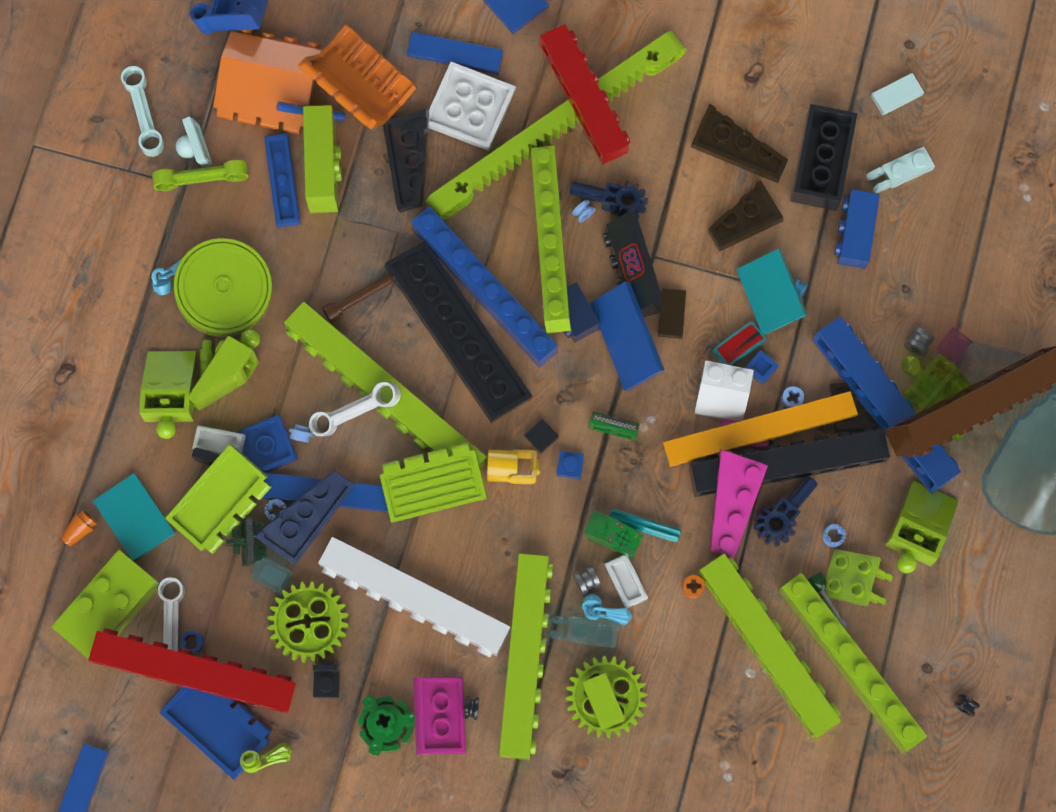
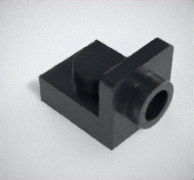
M319 661V665H313V698H339L340 667L334 665V661Z

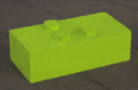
M332 105L303 106L305 198L310 213L339 212L338 181H342V169L339 161L341 159V145H337L336 121Z
M118 550L51 627L89 659L96 632H103L104 628L118 631L119 635L156 593L159 583L123 552Z

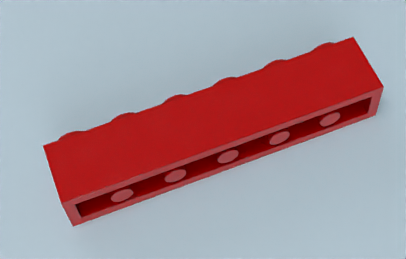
M566 24L541 34L540 47L603 165L627 154L629 144L631 143L627 132L625 130L622 131L619 127L620 120L616 111H611L609 108V99L604 90L601 91L597 83L599 81L595 71H590L588 68V59L585 52L578 49L575 33L573 30L569 31Z

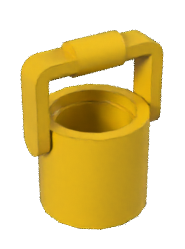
M488 450L487 481L515 484L536 483L537 475L540 474V460L537 459L536 451ZM518 459H532L530 461L531 475H517Z

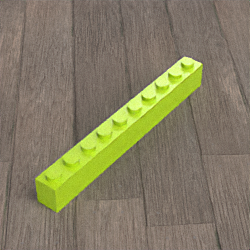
M304 301L284 322L287 329L286 334L295 342L300 340L305 344L304 349L312 357L319 356L323 360L322 365L332 373L334 370L341 375L340 380L349 388L354 386L359 390L358 395L361 398L371 394L378 383L391 382L396 384L401 393L399 402L392 407L378 406L376 410L385 419L389 417L396 422L394 426L401 433L406 435L408 432L415 438L413 442L423 451L426 448L431 452L447 447L449 455L453 456L451 446L469 442ZM384 386L380 391V398L384 403L388 404L393 398V391L389 386ZM469 442L471 451L476 450L480 468L482 469L487 463V456Z

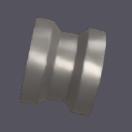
M913 327L911 331L912 336L906 340L904 346L916 355L926 356L928 352L927 347L933 343L935 338L930 332L919 327Z
M590 564L585 566L583 571L572 573L582 595L587 594L591 588L597 589L601 587V583Z

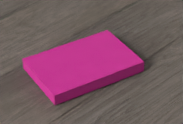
M414 677L416 755L466 754L463 677Z

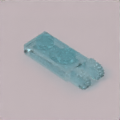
M549 616V622L568 625L567 633L554 630L547 631L548 638L616 649L619 623L591 620L570 616L569 618Z

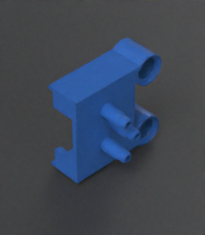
M213 0L211 8L205 3H199L191 9L190 18L203 34H211L214 31L260 29L268 0Z

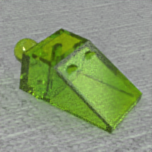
M940 353L935 355L923 369L919 359L915 356H907L901 362V369L905 374L916 376L902 395L919 410H923L971 385L961 371ZM958 433L952 436V438L958 442L964 434L959 435Z

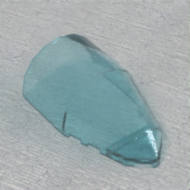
M1056 387L1047 393L1040 402L1033 404L1026 413L1014 419L982 476V491L988 503L1000 516L1017 527L1037 534L1056 535Z

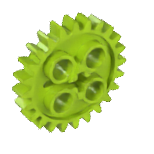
M302 581L298 590L293 584L291 585V593L282 590L283 600L275 598L279 605L278 607L270 606L275 615L268 616L267 619L274 622V624L267 627V629L275 631V634L270 639L272 641L279 640L275 646L277 649L285 647L283 651L285 657L292 652L293 661H296L298 656H301L302 663H306L308 657H311L312 662L316 663L317 655L326 660V651L334 655L335 652L332 647L334 645L342 646L338 639L339 637H347L342 632V629L349 628V624L343 622L344 619L349 618V615L341 613L346 608V605L337 604L341 599L340 595L332 598L334 592L332 588L324 592L325 585L322 583L316 589L314 581H311L309 588H306ZM317 602L325 603V610L320 614L313 613V606ZM293 606H298L301 609L299 616L296 618L288 617V610ZM308 616L312 620L325 617L331 618L330 621L312 622L310 628H307L305 624L295 625L290 628L286 627L288 623L306 622V617ZM319 627H328L329 634L326 638L320 639L316 636V631ZM295 631L304 632V638L299 643H294L291 640V636Z
M603 656L602 663H598L594 657L592 659V666L583 662L584 671L576 668L575 672L579 676L578 678L570 677L569 680L574 686L566 687V690L572 693V696L566 697L565 701L572 702L573 705L569 706L567 711H575L576 714L571 718L572 721L580 719L581 722L578 728L580 729L585 725L588 726V735L593 730H596L597 738L600 737L602 732H605L607 739H610L611 732L614 731L616 736L620 737V729L623 728L627 733L630 732L628 724L631 723L637 726L638 723L634 717H643L644 715L638 709L647 707V704L642 702L641 699L647 697L648 694L640 692V689L644 688L646 684L637 682L641 674L633 676L634 666L628 669L624 668L626 660H623L618 665L616 664L615 656L612 658L611 663L607 662L606 656ZM606 673L615 697L627 699L629 702L624 704L618 701L620 708L623 710L625 721L601 731L595 714L588 713L584 708V704L589 700L587 695L584 694L585 690L582 682L589 680L593 676ZM618 681H623L628 685V691L624 694H619L615 691L614 684Z

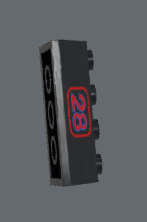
M634 209L606 224L605 233L602 234L605 247H610L612 254L609 256L612 270L616 269L618 273V278H616L617 286L623 282L631 283L644 317L660 313L663 298Z

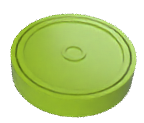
M211 239L193 247L180 261L174 277L175 301L183 318L198 331L215 337L236 336L254 327L266 313L271 299L272 280L265 261L253 248L233 239Z

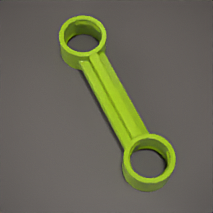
M231 160L222 166L183 171L161 169L152 173L153 188L157 191H170L179 185L218 180L240 182L249 177L247 162L244 160Z

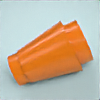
M82 510L80 513L75 514L60 538L68 546L72 547L95 530L94 526L97 524V521L88 512Z

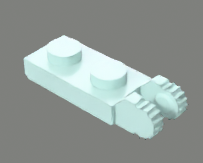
M923 146L869 172L866 177L870 181L882 175L885 176L886 180L878 183L873 188L875 193H879L888 188H895L932 171L935 165Z

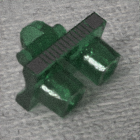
M245 518V521L240 523V530H232V538L225 540L226 546L233 547V555H240L241 546L242 567L267 559L266 546H254L255 534L265 526V523L253 522V518Z

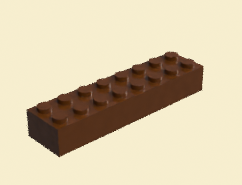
M1056 345L1042 348L886 428L885 432L896 456L906 455L907 458H911L916 455H926L933 451L932 446L937 444L939 446L945 445L953 441L952 436L958 433L963 435L972 431L973 425L977 423L982 425L993 420L992 415L998 412L1003 414L1012 410L1013 404L1017 402L1022 404L1033 399L1032 394L1036 392L1041 394L1052 389L1051 384L1056 383Z

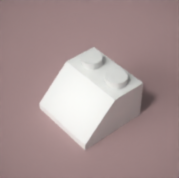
M705 361L694 414L723 420L743 421L754 370Z

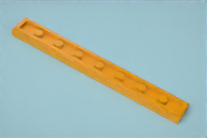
M850 391L666 441L662 445L669 467H673L699 458L717 455L720 449L726 451L735 450L856 417L858 413Z

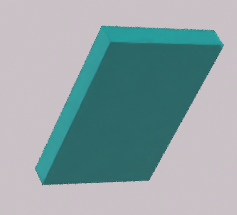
M781 249L774 250L736 269L763 335H767L807 316Z
M135 473L93 500L134 562L176 534Z

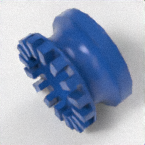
M188 631L182 635L180 645L181 648L191 650L193 654H196L203 649L204 639L200 633ZM190 636L197 637L196 642L198 646L194 649L187 648L189 643L186 640Z

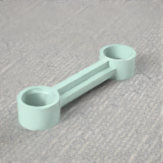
M129 66L123 70L121 81L125 89L131 94L141 134L138 143L145 155L150 157L158 156L164 150V141L161 134L155 130L144 89L147 85V79L141 68ZM131 74H140L142 76V80L137 85H128L126 80ZM149 137H157L159 145L154 149H146L143 147L144 141Z

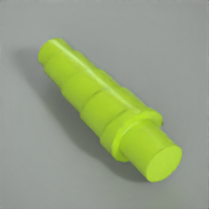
M211 340L202 341V349H200V378L213 358L214 351L212 350Z

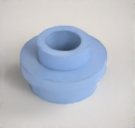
M295 424V428H289V432H291L290 439L309 442L310 437H313V433L309 432V427Z

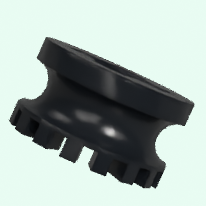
M959 694V702H955L954 707L962 713L974 717V710L980 707L979 703L973 699L970 701V697L967 698L966 695Z
M467 696L465 707H468V709L465 708V719L473 717L474 720H477L479 697L472 700Z

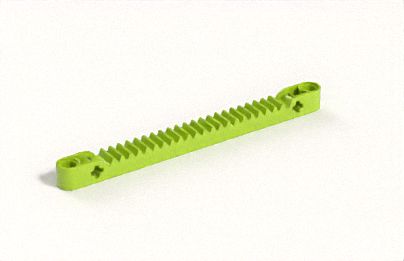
M668 31L599 78L597 85L601 91L604 90L611 103L613 95L619 98L621 90L625 93L628 91V85L634 87L636 80L642 82L643 74L656 75L680 59L685 54L687 48L673 31ZM567 100L433 192L426 200L428 206L443 221L447 220L472 202L475 189L481 192L484 191L483 184L490 187L491 178L498 181L499 173L503 176L507 175L506 168L513 171L514 162L522 165V157L529 160L531 148L544 147L545 142L551 145L552 136L559 139L560 131L566 134L568 126L574 129L575 121L580 122L570 102ZM458 189H461L462 191L466 190V193L463 194V192L461 191L458 192Z

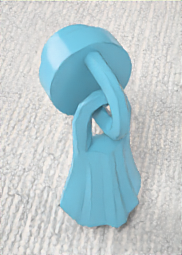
M181 260L167 270L157 268L152 272V287L158 295H166L171 292L172 282L169 277L175 275Z
M587 594L582 600L584 614L591 620L604 618L625 626L632 619V614L627 608L602 607V600L597 594ZM600 611H605V615L600 614Z

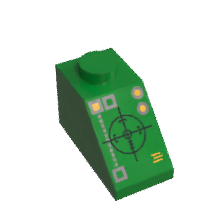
M593 510L584 530V534L589 541L634 558L643 538L641 533L626 524Z

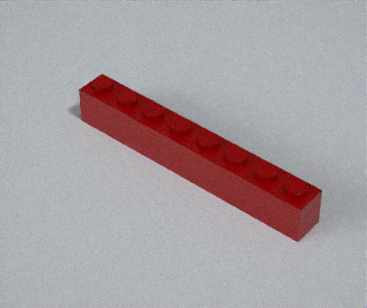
M104 628L103 632H96L88 659L89 663L286 714L289 711L296 686L295 682H291L292 677L278 673L276 677L266 675L267 670L256 667L249 671L242 669L243 664L234 661H228L226 665L217 662V657L203 654L202 658L192 656L193 651L184 648H178V651L169 650L168 644L154 641L153 645L143 643L144 638L129 634L128 639L118 636V631Z

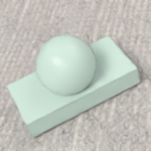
M190 116L182 119L187 135L181 136L175 144L178 155L182 158H193L195 156L196 162L204 168L212 166V160L199 123Z

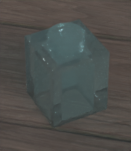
M264 556L261 562L257 561L251 570L253 575L251 579L255 583L280 596L292 576V572L289 569Z

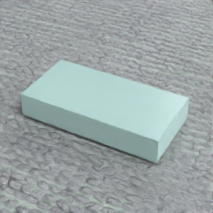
M913 73L872 93L870 97L883 116L919 98L924 94V91Z

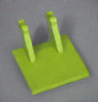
M834 549L826 575L827 585L824 591L830 599L868 606L869 601L885 605L887 600L871 592L875 577L892 582L893 576L879 569L880 557Z

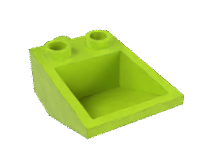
M253 329L244 331L241 335V343L229 335L225 341L221 340L215 349L216 355L188 396L195 409L198 411L204 409L248 381L259 364L252 350L260 343V335L257 331Z
M148 351L140 390L139 414L145 422H159L156 426V432L163 439H169L174 436L176 426L173 422H194V406L188 396L196 384V351Z
M912 481L885 546L902 553L896 562L899 571L902 573L913 572L917 565L916 560L928 566H932L937 561L947 538L959 500L939 491L930 494L923 484Z

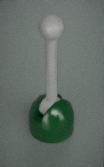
M819 572L807 579L815 591L822 595L841 625L846 628L847 621L841 618L824 591L827 582L823 573Z

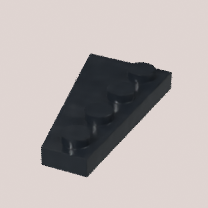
M427 109L390 119L383 125L396 205L399 212L423 207L429 111Z

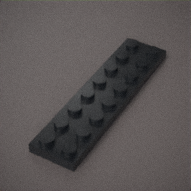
M426 241L385 263L384 267L491 423L531 400L533 396Z

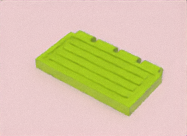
M469 442L451 446L453 456L449 455L447 447L428 452L429 462L425 461L424 454L404 458L405 468L403 469L400 460L382 464L384 473L380 474V479L391 523L488 499L476 450L471 451Z
M229 444L165 519L201 551L207 549L210 553L214 554L225 541L219 533L221 532L224 536L229 537L241 523L235 514L237 513L244 519L257 505L251 496L253 495L258 500H261L271 489V485L265 481L268 476L235 446Z

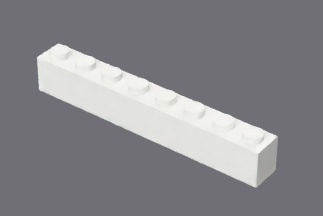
M334 537L331 538L318 562L319 566L323 568L321 572L334 579L337 575L345 579L343 582L345 585L357 590L358 586L367 590L366 595L377 601L382 598L389 602L388 606L398 612L404 609L411 613L410 617L422 624L425 620L433 624L432 629L444 635L447 632L455 635L454 640L465 646H468L469 643L477 646V651L489 658L492 654L496 657L498 656L511 630L510 626Z

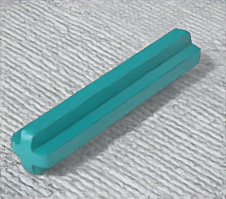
M612 509L610 512V517L619 520L634 530L673 542L679 540L681 529L616 509Z

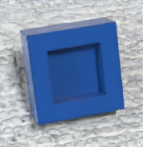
M760 350L745 368L754 370L753 378L763 385L777 370L779 365Z
M560 451L556 476L580 480L584 454Z

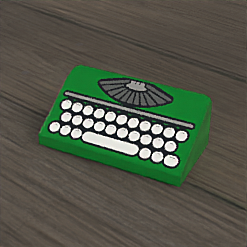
M593 411L588 428L634 441L638 433L639 423Z

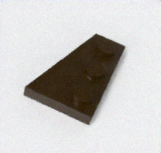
M760 180L748 194L740 198L739 202L731 210L725 212L708 228V233L720 252L783 222V216Z

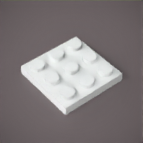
M450 62L429 109L428 128L490 151L514 96L516 86Z

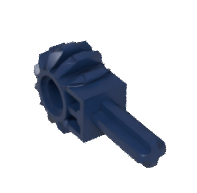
M628 180L625 182V187H622L619 183L612 184L607 182L606 189L572 182L569 190L571 196L601 202L602 210L609 211L611 214L617 213L616 219L634 209L639 219V213H645L646 208L644 205L648 204V198L644 197L646 191L644 189L638 190V183L630 187ZM630 198L633 200V203L625 205L622 203V200Z
M806 476L787 500L783 497L777 505L771 504L770 511L766 507L761 509L762 515L757 514L755 517L760 523L754 525L755 530H762L757 535L758 539L765 536L767 537L765 544L769 545L771 540H773L776 547L780 545V540L785 544L789 542L788 536H794L795 531L790 527H794L797 524L794 520L801 512L798 510L799 507L817 487V482L813 478ZM769 521H778L781 529L773 530L769 525Z

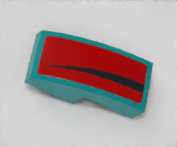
M751 321L721 342L711 352L721 364L733 366L744 359L747 354L764 344L767 339Z

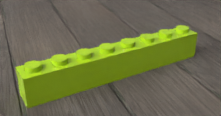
M555 145L531 148L546 332L571 331Z
M724 553L700 569L698 575L704 580L706 587L812 740H815L840 723L839 716L841 714L838 708L833 703L829 704L824 697L826 692L818 681L814 683L809 675L811 670L803 660L801 662L794 654L797 651L791 641H785L780 634L782 629L778 622L768 617L766 614L768 609L760 598L756 599L752 594V585L747 578H741L737 572L739 568L732 557L727 558Z
M519 554L499 757L530 760V754H535L537 739H532V729H538L539 714L534 713L535 703H540L541 688L536 687L537 678L543 677L544 663H539L540 653H545L546 638H541L542 628H547L549 613H544V603H550L551 588H546L547 578L552 579L553 564L548 563L549 556Z
M800 573L782 586L778 591L899 751L902 754L908 752L927 737L925 732L805 576Z

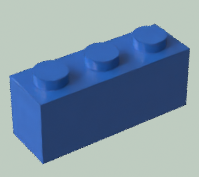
M851 189L849 196H844L842 211H845V218L840 219L838 233H842L841 242L837 241L834 255L838 256L837 264L866 269L870 261L880 194Z

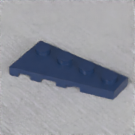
M333 470L258 531L255 537L296 565L353 489L354 483L336 470Z

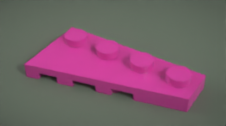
M720 449L709 549L722 555L725 553L727 557L734 559L768 465Z

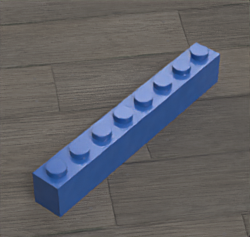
M430 206L411 221L413 232L423 242H427L436 257L539 368L557 354L558 345Z
M839 317L817 332L812 341L842 380L848 384L849 389L857 396L859 402L880 429H884L885 432L886 428L916 414L910 401L901 395L896 383L887 377L881 364L873 359L868 352L867 346L862 341H859L853 333L851 325L845 322L842 317ZM939 444L932 446L933 451L923 456L916 455L911 458H907L906 455L902 456L930 494H933L952 481L961 472L955 459L946 453L943 445L939 446Z

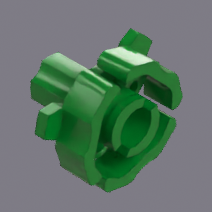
M368 695L362 700L364 709L358 719V724L364 728L367 718V729L374 740L368 738L364 729L360 731V737L369 746L370 754L379 756L382 751L384 753L398 752L401 748L399 743L392 746H386L384 743H390L398 739L403 733L404 727H406L407 731L401 741L404 744L410 742L414 730L413 726H415V713H411L402 700L397 701L396 704L404 710L405 715H402L400 710L393 705L385 704H394L391 696L375 699ZM384 717L389 720L387 728L381 725V719Z

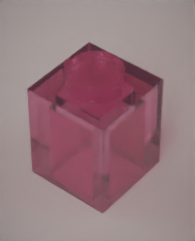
M952 327L931 355L937 364L951 369L973 341Z

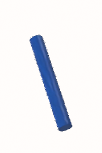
M278 101L276 110L303 115L304 105ZM333 110L335 120H345V112Z

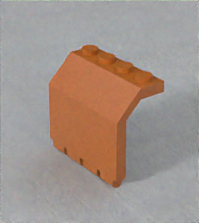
M348 24L344 25L332 42L318 55L304 57L298 64L303 72L311 79L316 80L320 87L331 96H334L337 102L349 112H352L354 117L370 129L384 125L418 88L417 85Z
M252 30L231 31L223 50L213 105V108H218L217 117L234 121L235 114L238 113L237 122L255 126L258 123V117H260V127L280 130L281 122H283L284 132L300 135L301 129L304 127L303 115L277 111L276 105L280 101L310 106L314 80L303 72L298 64L304 57L318 55L325 48H320L321 44L317 42L307 41V44L298 43V39L284 36V40L277 39L275 34L269 32H261V35L253 34Z

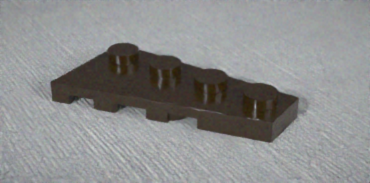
M709 104L691 144V148L776 183H779L788 162L787 158L766 143H761L753 137L752 133L746 129L743 130L734 123V120L727 115H722L711 104Z

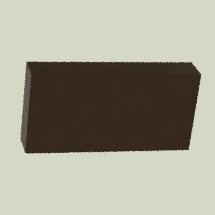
M662 288L661 295L663 301L660 309L658 337L682 339L686 290Z

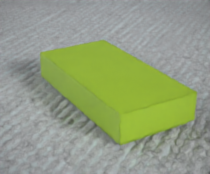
M606 673L582 682L601 731L625 721Z

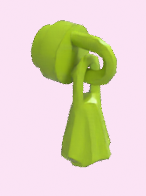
M284 742L279 743L261 756L255 751H246L240 758V765L244 771L255 773L269 765L287 762L292 754L291 746ZM265 758L266 763L262 764L261 760Z

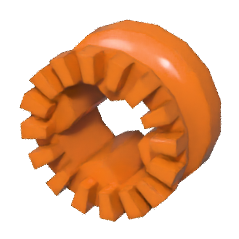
M698 575L688 576L682 584L685 596L693 599L701 596L705 590L704 580ZM692 580H694L697 585H700V588L696 590V593H692V590L687 588V585H689Z

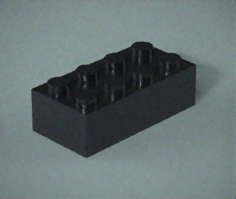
M810 104L806 116L790 202L834 211L838 210L842 200L858 113Z

